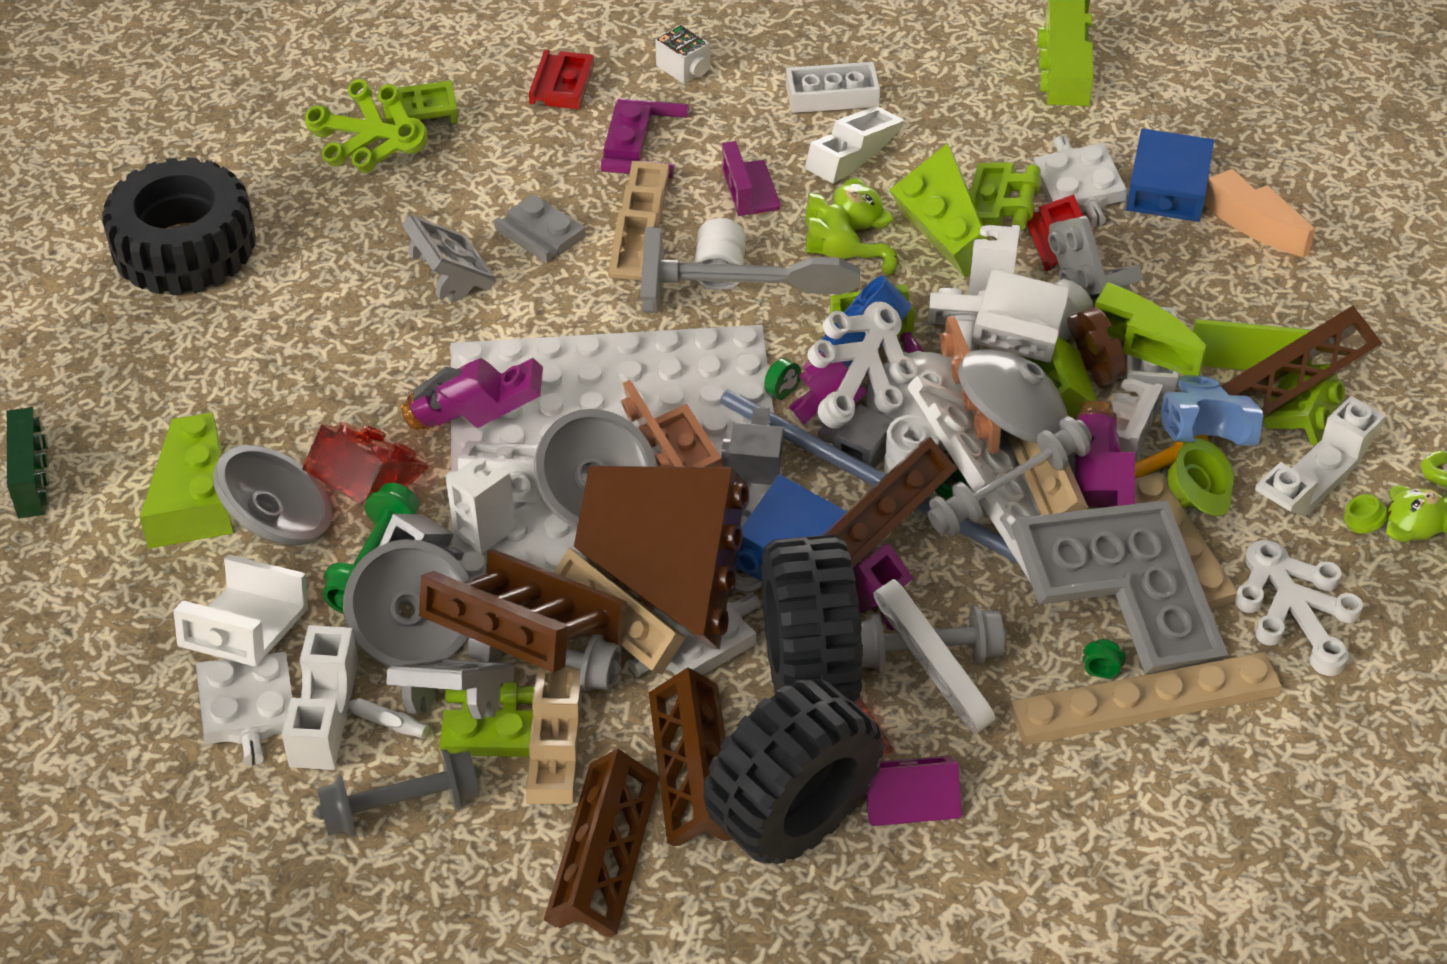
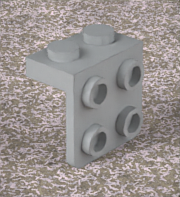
M1086 216L1063 220L1049 225L1048 242L1052 252L1057 256L1060 267L1059 280H1071L1079 284L1090 295L1091 300L1099 297L1107 282L1131 291L1130 284L1144 280L1140 265L1103 270L1090 221Z

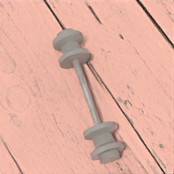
M1066 416L1059 422L1060 431L1052 434L1048 430H1043L1037 435L1038 446L1041 450L1039 454L984 488L973 493L968 486L959 482L952 487L953 496L945 501L939 496L934 497L929 502L931 510L927 512L932 526L940 534L945 532L947 535L954 537L960 533L959 523L968 518L976 523L983 518L982 508L978 502L980 499L1045 459L1055 469L1062 470L1067 467V456L1074 452L1079 456L1088 454L1090 452L1089 442L1092 441L1088 427L1083 421L1079 419L1074 420L1072 417Z

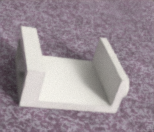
M228 554L224 558L227 588L208 607L182 601L173 610L177 646L256 667L308 610L306 573Z

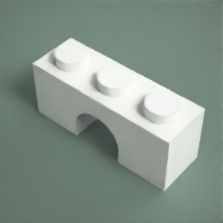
M308 625L300 657L302 694L301 698H290L282 731V739L289 767L335 770L359 663L353 628Z

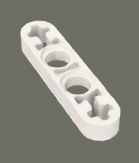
M893 579L874 591L875 601L882 613L958 717L972 733L978 734L995 722L994 712L986 699L905 589Z

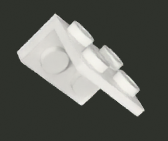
M996 269L991 270L981 309H979L971 343L1051 363L1069 288Z

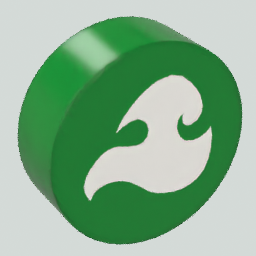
M787 358L775 361L765 376V391L773 397L783 400L798 387L801 379L799 377L801 374L800 366Z

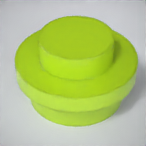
M1370 494L1359 495L1351 499L1346 505L1344 514L1346 526L1355 533L1373 532L1383 526L1388 518L1385 504Z

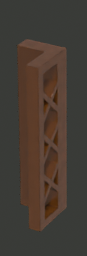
M1353 305L1221 385V387L1228 395L1251 397L1256 393L1265 394L1264 405L1260 408L1264 419L1377 350L1382 345V342ZM1356 330L1366 341V344L1358 349L1340 346V342L1354 334ZM1323 352L1332 353L1330 366L1326 369L1306 367L1307 362ZM1338 355L1345 356L1344 358L1337 361ZM1288 373L1299 374L1295 388L1285 390L1273 387L1275 381ZM1304 375L1312 376L1308 380L1304 381ZM1271 396L1278 397L1277 399L1270 402Z
M931 437L926 438L822 535L833 534L843 539L847 545V552L850 554L853 569L957 470L956 466Z
M687 667L649 692L667 843L672 846H681L704 831L722 841H730L732 839L709 817L703 797L705 793L703 787L705 777L710 775L709 766L713 757L719 755L722 750L720 746L726 738L718 684ZM677 693L678 699L670 715H667L665 700ZM680 726L682 727L683 735L675 752H672L671 742ZM685 763L687 764L688 773L680 790H677L676 779ZM690 801L692 802L694 819L681 826V817Z
M620 749L608 753L589 765L544 917V921L554 927L562 928L580 920L604 936L612 937L618 933L659 781V776ZM627 774L642 783L639 797L636 799H632L625 782ZM623 810L630 828L628 837L625 838L621 837L615 822L616 813ZM612 849L619 866L617 876L613 878L610 877L603 860L605 852ZM601 889L608 907L606 917L590 908L594 891Z

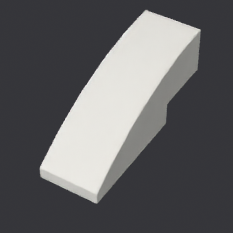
M877 106L837 120L831 135L811 142L804 169L834 184L852 174L890 142L903 127L904 120Z

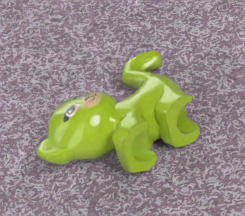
M851 178L843 186L837 188L832 195L831 205L827 204L826 199L820 193H809L805 216V227H807L806 253L826 255L843 260L853 257L865 259L880 257L883 259L881 265L882 272L885 275H892L899 264L896 251L885 243H860L858 235L854 232V230L865 228L877 230L885 228L894 221L892 214L883 208L882 200L873 188L866 186L858 178Z
M1439 450L1430 453L1421 461L1420 467L1426 480L1447 489V471L1437 468L1447 464L1446 452ZM1393 485L1389 490L1390 501L1387 508L1388 524L1386 534L1388 537L1398 542L1407 543L1410 540H1428L1440 532L1447 534V491L1445 498H1443L1441 494L1432 489H1411L1402 485Z

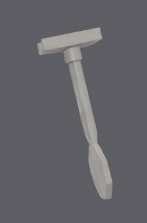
M645 227L640 299L643 300L642 312L658 313L662 283H679V280L749 283L789 282L790 285L807 293L843 294L860 287V268L841 258L810 257L791 265L790 268L760 265L679 263V260L664 259L661 228Z

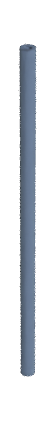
M726 390L720 399V404L751 421L753 407H760L730 390ZM770 412L768 424L770 426L783 427V438L872 486H875L886 475ZM927 497L916 509L928 515L927 512L931 510L929 502L932 498ZM968 518L959 523L961 534L1018 564L1001 535L977 522L970 521Z

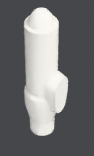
M362 698L353 699L349 702V709L353 715L390 728L394 732L416 736L421 739H425L429 732V725L421 723L403 712H396Z

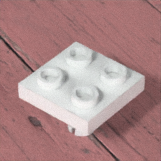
M940 288L938 293L931 292L927 324L946 325V318L955 316L970 352L977 350V344L971 342L979 309H981L985 291H979L978 296L962 295V290L957 288Z

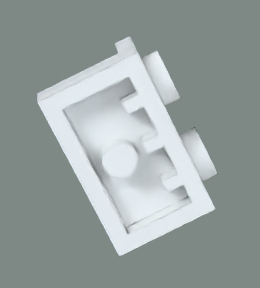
M467 441L458 457V470L477 458H486L487 466L483 470L476 473L477 476L485 477L491 471L504 467L510 472L513 501L539 503L542 496L538 490L534 475L536 445Z

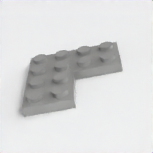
M1168 500L1017 518L1011 525L1039 605L1116 594L1145 674L1224 660L1228 656Z

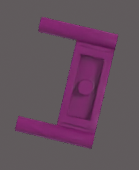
M618 98L603 149L604 157L601 160V172L630 174L632 161L641 160L651 115L687 118L689 104ZM664 163L669 165L668 178H673L675 164Z

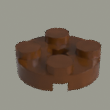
M1095 306L1067 318L1069 330L1075 337L1077 349L1080 352L1086 370L1089 369L1092 372L1097 386L1103 388L1121 380L1120 378L1125 376L1126 373L1125 356L1119 338L1111 340L1106 331V328L1112 326L1107 316Z

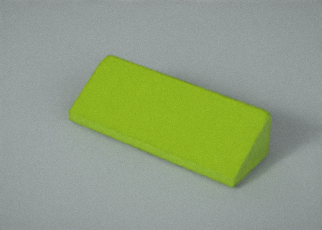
M1195 319L1193 332L1207 345L1203 366L1248 370L1312 331L1310 329ZM1312 359L1306 365H1311Z

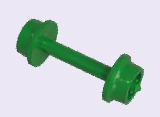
M386 483L381 486L378 492L371 494L366 499L364 508L367 516L375 524L354 564L333 563L327 568L324 575L326 584L322 592L323 599L334 610L344 614L343 597L347 581L359 561L370 551L379 547L392 515L417 514L420 502L416 494L409 488L397 483Z

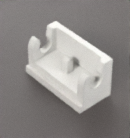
M986 225L980 228V235L986 237L993 236L997 240H974L968 295L978 296L979 291L986 290L990 272L993 269L1014 274L1020 226Z
M1124 379L1121 387L1136 392L1138 397L1117 392L1107 415L1116 419L1121 452H1135L1136 461L1158 413L1163 385L1158 383L1152 385L1135 379Z
M477 458L457 472L451 471L445 475L453 532L480 554L516 530L510 472L504 467H500L491 471L485 477L477 476L476 473L487 466L486 458Z

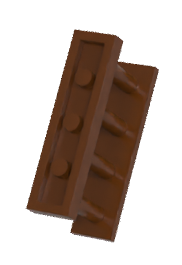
M491 549L487 551L486 574L464 583L436 571L421 575L419 616L554 673L565 668L567 642L590 633L592 635L602 634L605 640L617 645L622 643L627 601Z

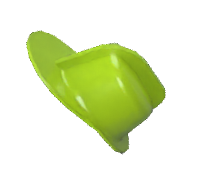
M1195 438L1194 443L1184 442L1178 451L1176 460L1168 470L1167 482L1172 494L1184 508H1198L1209 515L1219 517L1227 514L1231 505L1234 473L1229 460L1216 445L1205 439Z

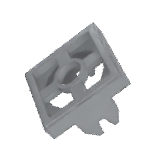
M409 215L402 224L411 238L409 243V255L415 260L420 256L423 263L427 262L434 272L442 274L436 284V295L440 300L447 296L450 303L466 297L473 286L488 290L497 281L465 234L414 215Z
M437 659L390 666L387 669V685L402 686V700L407 713L418 714L420 711L429 712L435 699V688L467 689V705L472 718L484 719L485 716L495 717L500 703V684L514 681V666L511 663Z

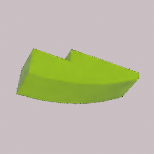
M1107 282L1096 300L1095 307L1099 308L1112 324L1111 327L1106 328L1109 336L1124 341V354L1184 375L1200 376L1207 345L1191 329L1163 308L1132 291Z

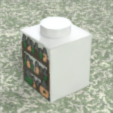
M679 25L655 39L656 66L681 83L686 84L696 77L703 76L710 70V43L683 25Z

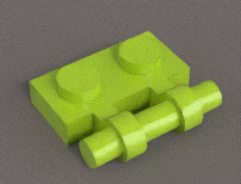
M1014 162L978 163L970 194L983 226H1002L1005 216H1013L1011 225L1020 226V230L1026 228L1027 221L1033 217L1035 210L1034 196L1039 193L1042 184L1039 166L1031 164L1027 166L1025 173H1017ZM1011 191H1019V197L1010 198Z
M519 682L504 683V686H500L499 703L503 704V709L497 710L495 717L485 716L484 719L472 718L467 705V689H445V702L462 703V710H444L440 750L446 748L451 753L469 750L471 756L530 757L529 743L533 711H518V704H532L535 686H519Z

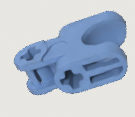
M1196 375L1179 377L1178 387L1182 392L1167 391L1164 394L1161 407L1162 425L1174 442L1194 443V436L1213 435L1232 440L1237 445H1259L1264 415L1260 407L1250 397L1228 395L1217 380Z

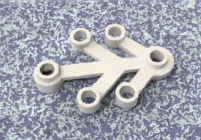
M884 302L872 303L866 308L864 315L847 316L841 311L832 312L823 321V330L827 336L833 339H840L845 333L865 332L866 335L862 342L832 345L827 340H818L808 350L809 361L818 368H824L830 363L853 360L838 391L830 393L820 402L818 406L819 418L826 426L834 429L841 428L850 421L855 413L853 398L866 372L869 375L876 395L874 399L876 407L886 414L894 412L902 404L903 396L898 388L889 384L877 351L880 344L882 343L890 362L889 375L893 381L898 384H906L917 373L916 364L912 359L903 355L896 336L901 330L899 314L892 306ZM833 321L838 323L841 329L837 328ZM818 350L822 351L826 358L822 357ZM899 366L906 371V374L900 370ZM885 395L891 399L892 403L886 400Z
M1260 540L1252 543L1245 555V561L1251 574L1247 583L1238 588L1235 599L1236 606L1246 613L1257 612L1261 608L1264 598L1263 588L1268 579H1270L1277 590L1267 616H1263L1258 621L1255 632L1258 641L1269 646L1278 644L1282 640L1285 629L1284 620L1290 610L1313 646L1310 655V664L1313 669L1326 676L1340 674L1345 669L1348 651L1341 640L1329 637L1310 607L1335 615L1342 622L1353 623L1360 617L1363 608L1362 600L1351 593H1344L1336 598L1295 584L1289 576L1313 582L1317 588L1323 591H1332L1337 588L1341 577V569L1336 564L1325 561L1317 564V566H1313L1290 558L1286 549L1276 542ZM1323 574L1329 575V576H1331L1332 578H1326V577H1324V576H1322V575H1323ZM1244 596H1250L1255 600L1246 599ZM1343 606L1351 607L1353 610L1345 609ZM1265 628L1273 629L1275 632H1268Z

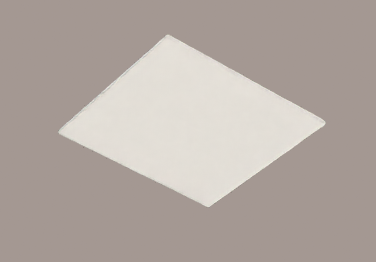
M762 325L451 343V367L455 369L479 358L489 362L501 374L508 368L519 365L531 358H534L543 366L540 397L479 428H476L463 416L451 420V471L453 472L458 471V457L468 440L538 446L544 433L555 421L566 414L583 409L610 411L629 421L621 404V400L626 398L622 383L631 380L654 418L688 404L720 456L723 439H731L733 423L751 424V420L720 404L721 396L726 390H730L760 407L770 408V412L774 414L772 395L765 391L764 386L768 364ZM637 420L631 422L637 428L640 426ZM587 473L582 474L583 480L586 482ZM747 483L749 488L748 506L755 509L771 485ZM541 498L539 503L513 501L516 530L488 549H495L554 572L568 548L578 551L574 547L577 528L554 514L543 498ZM742 516L741 524H744L748 518ZM451 519V533L454 534L451 540V547L458 548L464 552L462 560H458V562L463 566L470 580L485 575L487 551L480 554L455 534Z

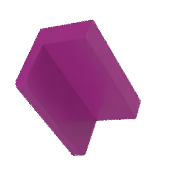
M736 141L722 143V171L737 215L745 216L780 210L781 204L765 161L743 162Z
M951 755L879 761L880 768L878 773L872 777L870 781L871 787L866 793L868 821L872 826L958 819L962 816L958 762Z

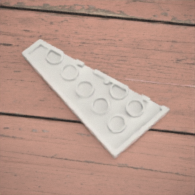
M918 375L907 386L974 493L1019 466L1005 430L1001 428L998 453L990 454L984 439L979 440L977 438L974 427V415L972 411H966L962 394ZM1021 474L980 499L979 502L1030 581L1011 525L1017 518L1041 514L1025 476Z

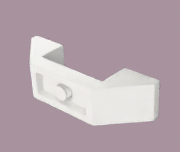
M1350 396L1328 417L1323 438L1292 468L1280 462L1256 484L1255 490L1292 513L1303 516L1308 515L1357 467L1385 422L1386 416L1355 397Z

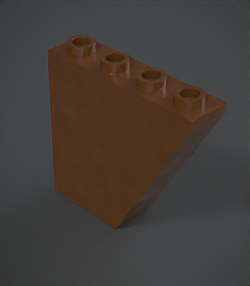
M589 466L574 547L591 562L711 649L720 650L722 635L727 632L729 624L726 609L729 593L734 590L736 574L733 567L736 551L742 545L743 534L740 525L743 510L749 504V488L747 483L732 467Z

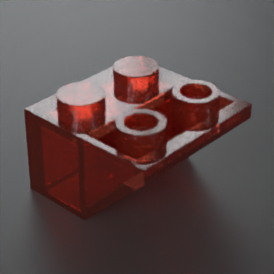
M340 422L339 426L321 424L302 470L364 506L368 496L378 492L384 484L397 483L408 487L428 469L429 465L415 457L417 451L411 447L397 442L392 444L386 441V433L373 426L363 425L362 429L352 424Z

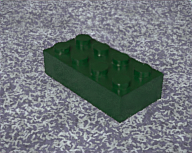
M33 407L7 410V488L18 519L45 515V506L49 505L48 491L44 490V487L49 486V478L44 468H48L49 463L47 453L44 452V449H48V440L46 434H41L43 431L40 416L36 417Z

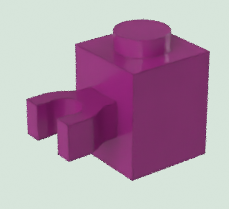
M819 352L822 357L826 358L825 354ZM809 360L804 364L803 368L805 371L799 377L810 388V391L789 406L803 424L807 423L818 412V406L823 399L830 393L838 391L848 371L842 362L830 363L824 368L815 367ZM861 384L853 398L854 403L867 393Z
M889 543L870 552L852 569L854 570L856 580L855 586L858 593L860 613L878 606L874 598V591L894 579L904 587L914 579ZM881 611L882 620L886 627L891 631L895 630Z

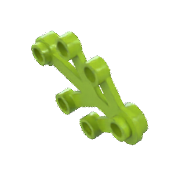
M356 79L350 83L348 95L359 104L366 120L335 115L326 106L315 105L307 110L305 124L315 136L328 137L335 130L357 134L341 145L331 142L323 148L322 158L330 166H341L348 157L352 156V164L360 172L368 173L375 168L377 163L397 151L414 154L425 147L428 139L427 129L419 119L409 118L402 103L403 95L395 85L386 84L382 86L378 91L377 97L387 109H390L396 125L383 122L372 98L373 90L363 79ZM390 94H393L390 99H387ZM379 138L388 139L372 151L365 148ZM368 157L364 163H361L364 158Z

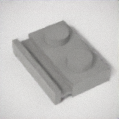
M532 194L508 210L507 216L503 219L498 217L494 220L497 231L546 264L551 261L552 257L562 254L586 237L584 226L535 194Z

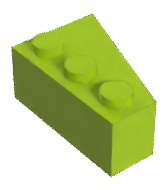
M1047 0L1044 27H1038L1037 48H1043L1039 49L1038 69L1041 70L1040 92H1046L1047 105L1090 106L1093 86V42L1089 40L1088 26H1092V14L1089 13L1090 0Z
M947 143L889 190L903 215L966 278L971 275L974 240H989L988 236L980 235V228L983 226V223L974 205L961 169Z
M213 412L171 419L139 517L148 549L233 534L231 516L222 505L213 482L214 468L222 456L220 438Z

